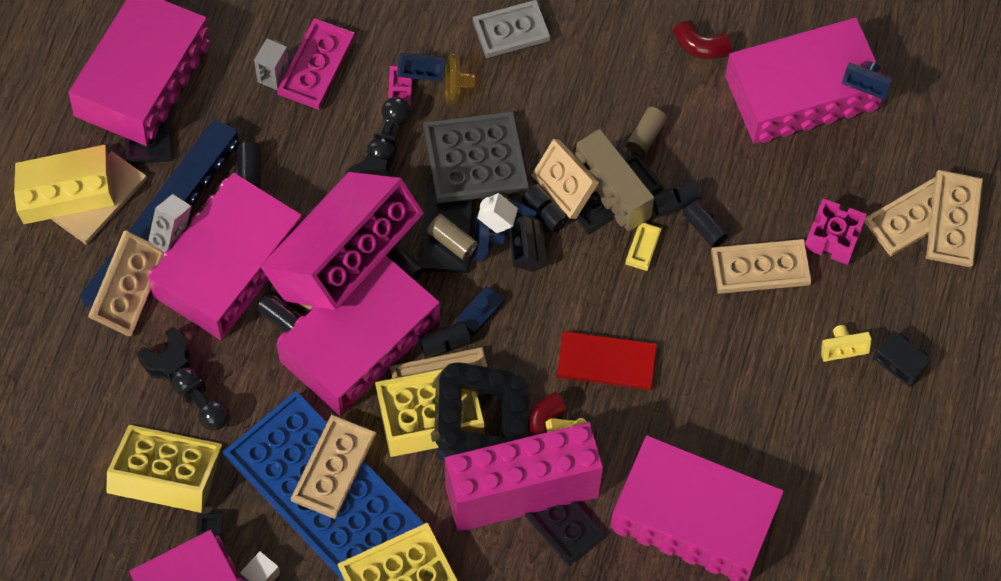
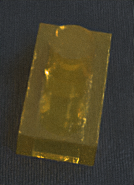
M451 53L445 63L446 104L455 105L460 96V87L473 88L475 84L474 74L460 73L459 54Z

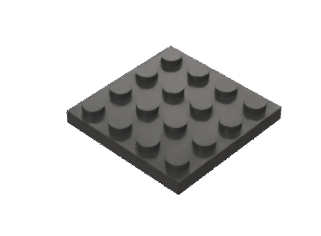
M513 112L423 122L437 203L491 197L495 193L501 195L524 193L529 189Z

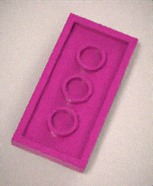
M314 18L277 89L278 95L319 110L355 39V33Z

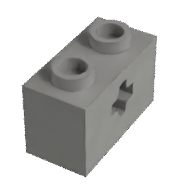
M266 39L254 59L258 83L275 90L280 86L289 68L287 47L282 42Z
M173 194L155 208L148 242L164 252L168 248H172L176 244L179 234L187 228L191 205Z

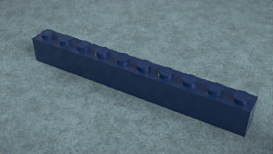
M214 118L130 228L129 232L148 241L155 208L172 194L189 205H195L200 198L202 190L210 186L215 173L224 167L230 153H234L239 145L237 131ZM116 248L80 294L83 305L90 309L96 299Z

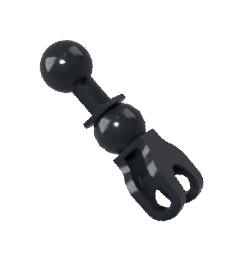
M391 97L384 102L382 116L385 123L381 133L374 132V139L367 147V154L364 160L350 167L347 173L353 172L390 177L388 164L395 157V148L397 147L394 135L397 127L404 124L409 119L411 113L410 106L405 99Z
M175 327L165 332L169 342V348L165 352L155 354L146 347L136 351L139 362L151 377L167 379L172 384L174 391L184 396L187 403L192 400L199 408L198 417L204 428L216 431L222 429L228 423L229 410L227 406L219 400H210L206 395V386L200 373L189 365L190 353L187 342Z

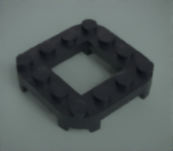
M456 362L448 364L434 379L432 388H436L434 431L431 432L432 442L435 441L439 449L445 453L444 457L528 437V391L526 381L522 376L506 370ZM462 389L499 395V400H502V437L461 431Z

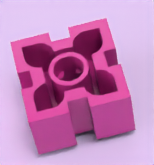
M823 198L808 234L805 249L822 255L824 250L832 253L830 259L848 265L867 214L851 208L848 209V212L839 210L840 204Z

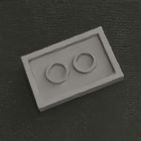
M536 0L473 17V24L486 58L550 41L549 32Z

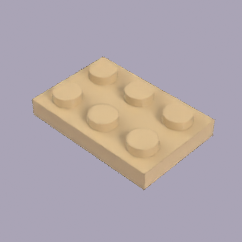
M553 139L531 175L568 217L574 219L577 218L599 183L559 139Z

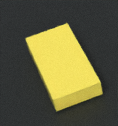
M642 223L638 226L626 259V265L648 271L662 228L647 223Z

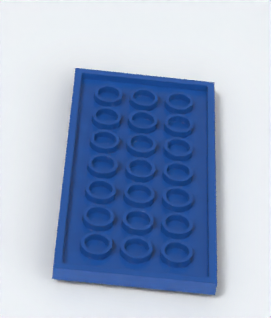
M295 391L225 449L223 455L330 569L344 581L338 567L339 563L415 529L424 523L365 461H363L336 519L291 501L295 488L327 424L308 402Z

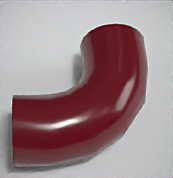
M691 20L681 22L673 29V33L682 48L697 58L714 59L732 53L730 41L725 33L705 37L697 31Z
M556 391L543 398L533 408L528 418L529 437L547 433L545 422L567 413L566 406Z

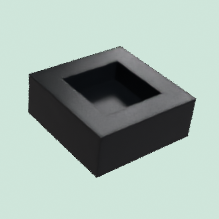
M198 514L196 537L211 530L214 537L219 535L222 540L223 515Z

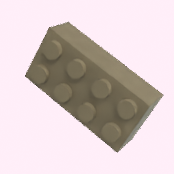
M598 129L578 141L575 153L576 158L599 181L593 192H597L601 196V201L606 209L612 210L617 223L621 227L624 226L629 232L649 220L652 215L653 195L603 132Z

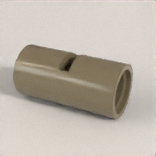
M655 107L647 108L638 126L626 142L628 150L632 153L637 152L639 156L646 155L667 121V116L664 112Z
M442 214L438 215L431 222L427 233L462 260L469 258L478 245L476 240Z

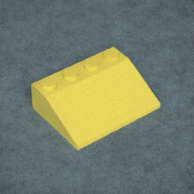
M106 145L15 163L14 193L16 210L23 224L48 220L56 216L115 206Z
M443 369L375 382L390 457L439 448L436 442L431 440V432L434 431L436 393V388H432V384ZM462 389L461 431L485 434L484 421L476 391Z
M128 425L107 470V493L201 513L209 495L222 444Z
M428 523L338 564L344 581H457Z

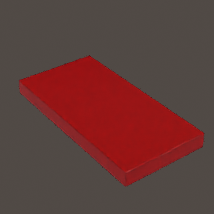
M563 331L556 378L651 390L656 344Z

